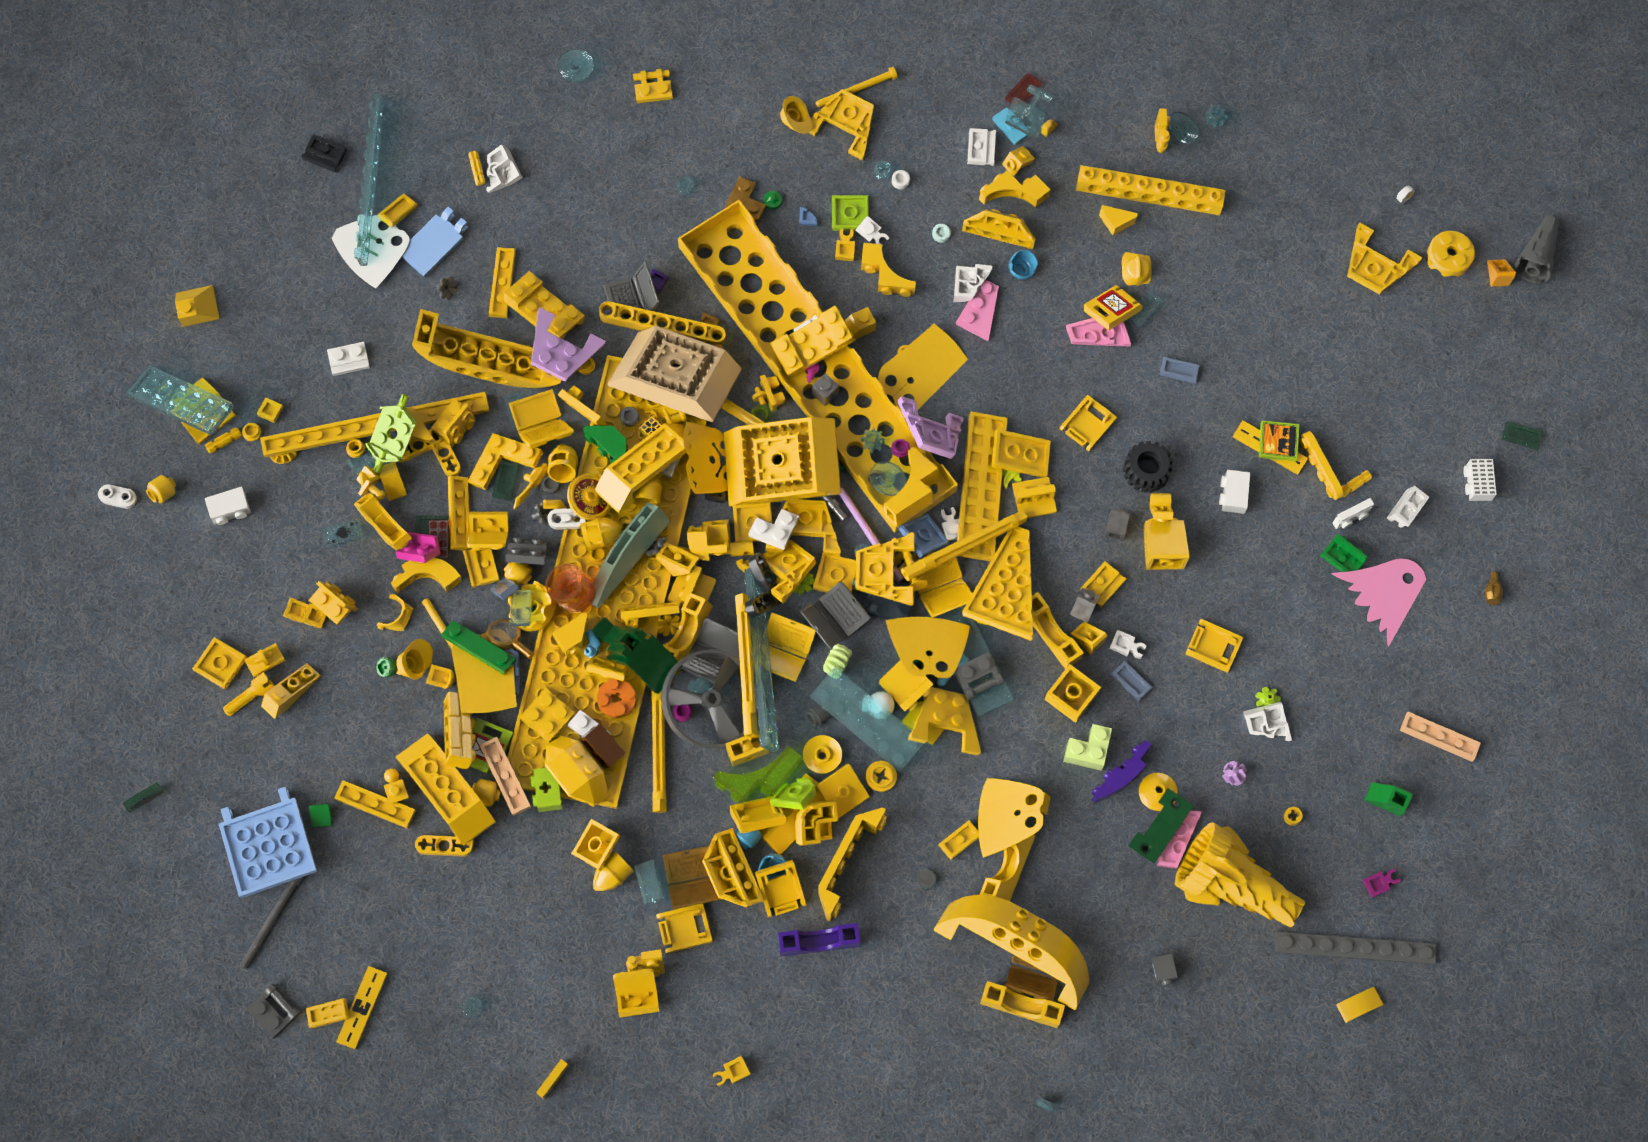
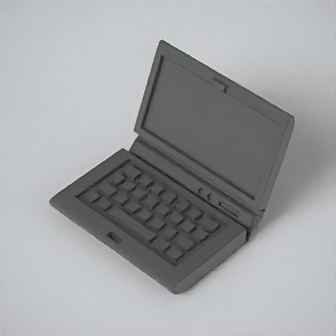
M644 261L634 274L635 277L632 278L641 309L654 311L660 302L647 262ZM630 278L603 285L608 301L640 308ZM623 314L621 317L623 319H629L631 316L629 314Z
M842 581L818 601L800 611L829 649L848 638L847 635L850 636L871 619Z
M705 617L696 644L689 654L702 650H720L732 654L740 660L738 632ZM699 654L685 661L681 668L714 684L725 658L714 654Z

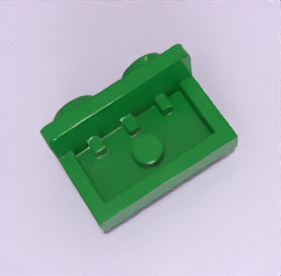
M1339 534L1334 537L1320 555L1340 572L1359 570L1368 558L1361 548L1353 546L1348 538Z

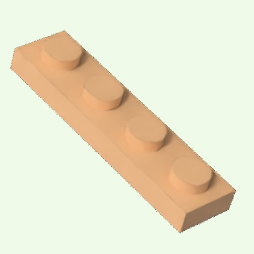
M1410 712L1406 713L1399 730L1471 762L1474 761L1481 744L1476 740Z
M495 737L480 744L479 746L512 815H517L531 808L498 738Z

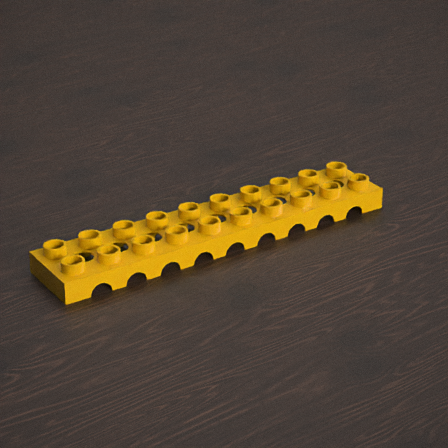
M740 200L678 238L680 250L807 418H828L831 416L839 418L841 424L836 428L838 459L894 533L899 531L898 529L901 525L922 516L957 492V482L944 465L939 464L934 459L931 452L918 447L901 409L891 403L884 391V387L876 377H872L868 373L861 357L854 348L851 349L847 345L823 359L827 366L825 373L848 392V401L842 406H833L830 403L824 406L817 398L807 399L803 395V392L808 388H812V385L821 377L814 378L808 383L805 370L792 378L787 375L771 345L772 342L762 341L760 338L761 334L766 331L773 332L776 335L775 340L784 336L787 331L793 330L808 319L813 318L814 315L819 318V315L823 312L811 292H807L802 287L797 274L791 266L782 261L775 245L768 236H764L759 231L754 218ZM731 229H739L743 234L738 239H731L727 233ZM726 246H734L740 250L741 259L734 265H726L719 258L720 251ZM701 248H708L712 251V255L704 259L700 258L697 252ZM758 256L764 262L759 267H753L748 263V260L751 257ZM747 274L758 275L762 280L761 289L755 293L745 292L740 285L743 276ZM726 275L730 276L734 281L729 286H722L718 283V279ZM774 284H781L785 291L782 294L775 295L769 289ZM774 301L781 304L784 309L783 316L777 321L765 319L762 315V307L766 303ZM749 303L755 309L751 314H743L740 312L739 307L742 304ZM795 312H802L807 318L801 323H796L791 319V315ZM838 368H845L849 371L850 375L846 379H838L835 377L834 371ZM865 396L872 403L867 408H861L857 406L855 401L857 398ZM863 415L869 419L871 426L866 434L855 435L849 430L848 422L853 416ZM882 425H888L893 429V434L883 437L878 433L877 429ZM904 439L909 443L910 449L915 447L919 452H923L931 463L934 462L937 465L939 481L935 483L938 491L932 495L933 504L896 527L885 516L884 503L899 493L893 488V478L899 473L910 474L911 466L903 465L899 457L894 455L886 464L875 463L871 459L870 451L877 444H886L891 448L895 440ZM852 445H857L862 448L863 453L858 457H852L847 453V449ZM879 474L884 477L885 482L881 486H873L869 482L870 476Z

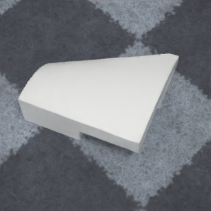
M500 145L487 155V163L489 164L487 176L490 178L491 187H487L488 193L512 185L523 178L510 150L505 146Z
M975 264V267L956 266L953 302L972 300L992 271V266Z
M1281 702L1243 711L1250 734L1265 735L1269 738H1274V735L1286 736V741H1292Z

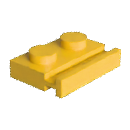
M471 548V550L463 551L472 588L500 581L491 548L479 550Z
M1105 561L1081 589H1089L1094 591L1095 594L1100 595L1097 604L1102 608L1126 581V578L1121 576L1116 569Z

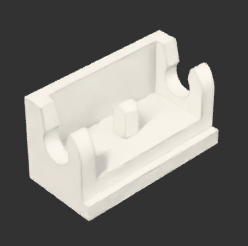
M1416 486L1407 489L1387 516V519L1399 522L1398 526L1400 528L1408 527L1429 499V496Z

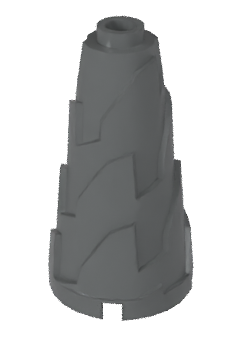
M1549 215L1543 218L1541 224L1516 260L1514 270L1515 272L1517 270L1520 272V278L1531 283H1541L1543 279L1546 282L1551 277L1555 261L1554 251L1560 221L1556 216Z

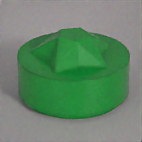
M769 191L764 195L763 203L766 204L767 209L776 210L781 206L782 197L776 191Z
M385 657L379 659L376 666L377 673L381 677H391L396 670L394 660Z

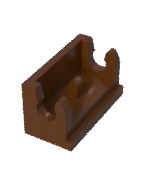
M601 723L592 727L579 739L604 769L611 767L625 754L624 750Z

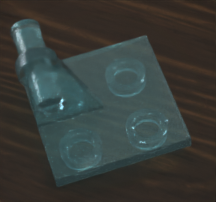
M1029 84L1026 91L1034 94L1035 97L1030 104L1014 97L1005 123L1037 140L1046 113L1034 106L1039 98L1049 103L1052 95L1044 92L1042 88L1038 89Z

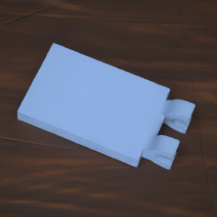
M449 207L444 210L441 217L435 215L409 241L405 252L401 256L424 277L464 240L461 234L468 229L467 222L462 218L455 226L450 223L455 215L453 214L454 211Z

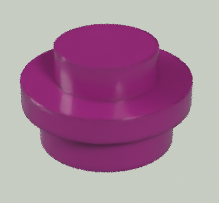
M897 439L892 443L891 451L894 456L903 458L908 455L910 445L906 440Z
M689 704L676 705L673 709V715L677 721L686 722L692 717L693 710Z

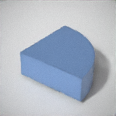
M800 207L799 226H817V218L807 208Z

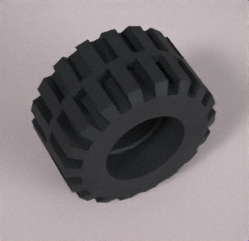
M1142 441L1139 442L1138 446L1135 444L1129 450L1124 462L1123 472H1125V480L1129 479L1128 484L1130 486L1134 484L1133 489L1141 488L1143 493L1148 489L1149 493H1152L1154 489L1158 491L1161 489V486L1164 487L1173 469V459L1169 458L1171 454L1169 451H1165V446H1158V442L1151 444V441H1147L1144 444ZM1144 459L1151 460L1157 465L1159 471L1153 474L1145 473L1139 468L1138 462Z

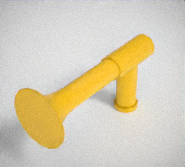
M910 551L899 552L894 558L897 565L901 564L903 558L907 566L914 563ZM918 575L912 578V584L909 586H913L914 591L925 588L928 582L922 580Z

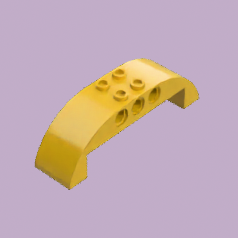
M420 309L412 346L428 361L456 373L514 387L543 388L561 383V379L531 365L533 347L437 323L438 313Z
M966 896L953 901L947 906L934 928L935 932L951 940L960 925L968 928L1065 983L1066 985L1058 1001L1076 1010L1089 985V973L1082 953L1075 943L1060 929L1026 909L995 896Z

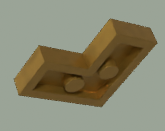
M739 176L725 208L740 200L752 215L754 221L759 222L766 204L750 199L756 183Z

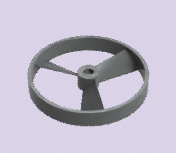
M702 650L685 656L669 671L662 689V708L670 728L683 741L700 748H718L726 746V743L744 736V727L738 732L719 704L721 701L719 692L738 668L740 669V660L737 657L720 650ZM699 654H714L725 658L712 690L698 694L670 688L672 678L678 668L691 657ZM754 680L755 702H756V713H757L758 703H759V696H758L757 685H756V682H755V680ZM701 703L703 707L708 708L721 744H704L687 736L676 724L671 714L670 706Z

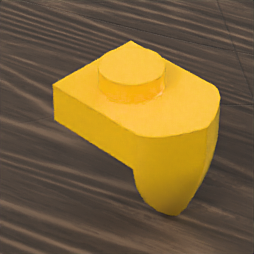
M431 664L426 684L443 689L450 688L456 681L453 670Z

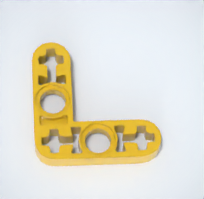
M429 429L428 431L433 438V434L435 432H433L432 429ZM440 435L438 436L439 440L433 439L434 442L429 445L423 442L424 446L419 450L413 447L418 440L410 439L408 445H410L413 453H410L407 447L405 456H403L401 461H398L401 463L406 462L432 449L448 477L450 475L458 476L461 472L460 464L450 444ZM441 449H448L449 454L446 457L439 456V451ZM450 460L452 466L455 467L454 472L449 470L447 461Z
M423 835L416 839L415 848L420 854L468 856L473 851L474 839L467 843L469 848H466L464 852H462L461 848L455 847V852H452L453 841H456V845H462L456 835L455 837ZM423 840H426L427 844H433V840H436V850L432 851V846H426L425 850H422L419 844H422ZM442 841H447L450 843V847L446 851H441L439 844Z

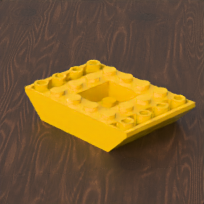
M808 417L737 426L724 432L729 507L737 504L778 502L841 494L834 418ZM777 455H781L783 458L779 465L773 463V459Z

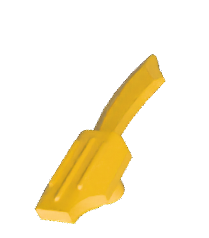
M546 463L536 466L531 474L526 473L524 475V480L530 482V484L516 498L515 510L526 500L533 488H537L548 471Z

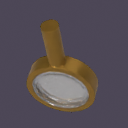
M500 619L489 625L487 639L490 643L503 650L514 647L528 659L533 657L534 653L519 642L520 628L513 621Z

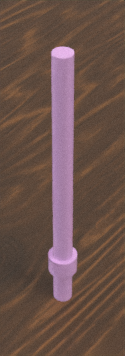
M841 488L840 497L871 544L880 543L845 489ZM894 561V579L901 582L904 578L896 568L897 564Z

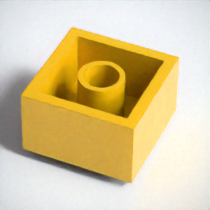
M1069 664L1047 692L1044 700L1076 723L1099 694L1101 687Z

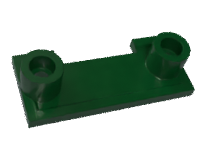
M1167 788L1158 801L1164 807L1144 836L1137 832L1128 847L1153 864L1157 861L1194 806L1169 788ZM1178 801L1179 805L1174 806L1173 802ZM1143 846H1147L1148 850L1143 851Z

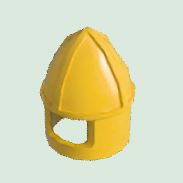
M562 443L551 452L548 458V476L560 483L570 482L575 478L578 457L577 452L571 446Z
M658 474L633 493V505L643 508L648 502L658 507L660 506L663 487ZM646 498V502L640 503L635 499Z
M596 518L595 520L580 523L587 551L610 546L616 541L622 531V526L619 523L608 518Z
M612 851L601 871L596 869L593 889L595 891H606L615 889L620 885L622 886V883L634 871L617 852Z

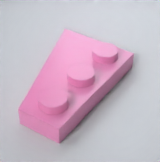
M985 280L974 298L968 301L956 321V325L988 341L999 286Z
M1093 318L1066 325L1071 344L1131 346L1124 322L1109 331Z
M1192 810L1189 812L1157 859V866L1177 869L1202 812Z

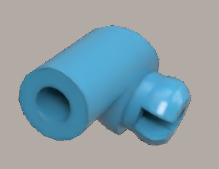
M592 629L585 633L589 644L587 649H584V654L590 658L596 656L601 647V642L592 632Z

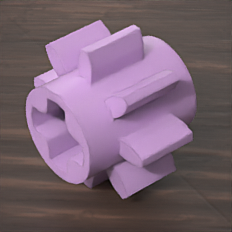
M1232 761L1225 765L1222 777L1226 783L1230 782L1231 785L1237 786L1246 780L1247 775L1245 772L1248 770L1244 764Z

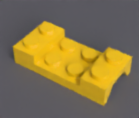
M530 271L504 292L503 301L535 327L539 308L554 314L555 316L548 328V332L561 339H564L574 326L584 323L585 315L571 304L569 306L564 304L544 288L543 281Z
M836 306L821 313L818 319L790 335L785 334L771 343L785 372L790 378L856 341Z

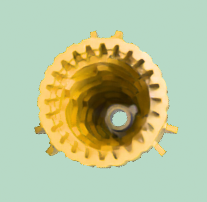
M1214 822L1204 827L1185 853L1176 873L1175 885L1184 891L1186 899L1195 903L1218 906L1221 898L1235 907L1239 905L1249 912H1257L1271 921L1274 918L1291 928L1300 915L1305 901L1286 890L1283 885L1270 876V872L1255 864L1256 860L1247 855L1249 850L1231 827H1221Z

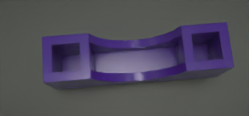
M858 923L837 925L836 927L819 931L795 930L778 932L780 957L860 947Z

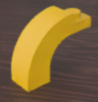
M433 558L426 563L410 560L402 564L404 573L397 574L391 584L393 589L399 593L417 579L431 578L436 580L446 592H449L461 583L462 579L460 574L449 563Z

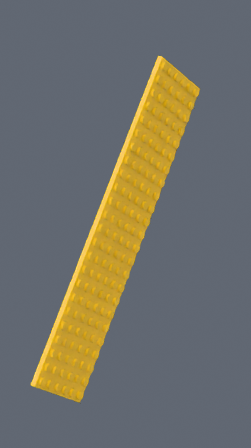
M607 355L593 411L608 424L607 426H614L626 438L627 451H629L646 438L638 430V427L651 415L662 425L666 423L662 410L663 405L608 386V382L622 358ZM633 407L638 411L639 421L635 426L627 427L622 424L620 413L624 408ZM685 413L687 422L707 425V420ZM681 421L676 424H682L685 426L687 422ZM590 422V426H597L593 422ZM586 441L577 477L582 474H594L602 477L611 460L606 456L602 457L597 451V447ZM687 453L681 457L672 478L660 473L658 474L663 487L659 508L669 518L670 522L665 530L655 539V542L659 537H665L667 543L674 546L679 545L692 490L687 475V462L689 460ZM646 498L635 499L640 503L646 502ZM632 504L619 514L611 507L608 514L603 518L614 520L619 524L624 520L632 521L642 508ZM575 518L573 521L579 522L580 518ZM581 528L564 529L549 588L555 597L556 607L551 620L543 628L539 629L534 655L507 758L522 789L536 792L535 787L531 786L530 776L534 775L533 769L546 768V746L549 743L524 723L520 716L546 688L573 710L575 715L581 710L598 724L601 723L624 750L625 754L611 767L604 769L585 747L603 770L608 788L609 798L597 805L617 809L646 684L629 668L624 681L628 682L635 691V707L627 716L615 719L607 717L601 712L597 704V693L599 688L611 678H605L599 674L586 671L587 664L591 659L584 654V649H587L589 644L587 636L585 635L583 647H581L577 654L566 656L554 639L553 632L584 612L587 613L589 620L586 632L593 629L602 617H606L614 626L625 628L624 619L621 620V608L665 603L672 574L656 558L658 553L648 556L645 552L618 584V587L609 595L605 603L600 608L588 604L586 599L604 560L615 542L606 548L602 547L587 551ZM662 615L638 618V627L635 628L642 629L645 633L652 634L657 639L658 626H660L658 620L662 618ZM600 640L601 647L595 657L608 660L607 657L611 652L607 648L610 645ZM619 694L612 696L613 703L622 700ZM568 722L552 741L561 736L580 741L581 736L568 727ZM544 786V793H548V786ZM560 786L561 798L578 801L569 797Z

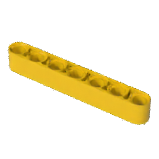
M610 301L603 302L599 307L600 319L607 324L643 331L658 326L660 322H665L667 326L661 328L707 344H719L722 346L725 343L726 332L720 326ZM605 310H611L612 314L605 315L603 312ZM623 314H629L631 317L629 319H623L621 316ZM641 318H647L649 321L647 323H641L639 320ZM678 326H683L685 330L679 332L676 330V328ZM700 330L704 334L701 336H697L694 334V332ZM718 334L722 338L715 340L712 336Z

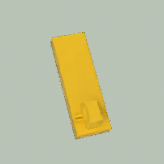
M573 386L567 392L563 389L559 392L558 396L565 403L595 425H608L598 414L580 402L584 393L579 388Z
M670 602L621 608V620L624 619L626 626L635 628L638 627V618L680 613L679 603Z

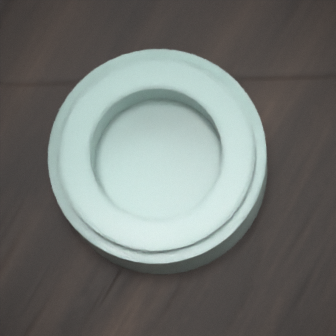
M938 224L933 228L932 236L935 241L943 243L949 240L951 230L947 225Z

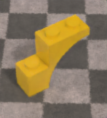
M1006 171L1003 174H998L990 185L986 184L981 188L979 200L985 204L995 198L1010 196L1023 199L1036 208L1049 197L1050 189L1037 175H1034L1031 179L1027 178L1021 185Z
M863 243L861 270H865L866 273L879 272L878 292H881L883 295L895 293L903 297L915 295L916 281L904 279L888 267L883 258L882 244Z
M369 492L354 503V506L364 519L395 550L404 548L409 543L408 541L412 539Z

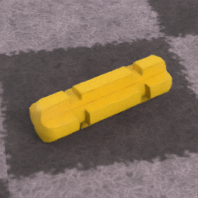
M477 151L469 152L468 155L475 183L477 186L485 184V178L479 154Z
M235 427L230 430V433L226 432L215 438L214 442L206 443L205 447L212 454L217 451V448L221 449L233 442V439L237 440L242 435L239 429Z
M1365 470L1361 475L1342 485L1343 497L1364 485V482L1370 481L1372 478L1370 472Z

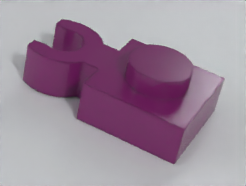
M1396 869L1389 870L1386 876L1381 871L1362 880L1371 898L1389 891L1390 887L1388 884L1397 885L1401 881L1400 878L1397 880L1391 878V874L1395 873Z

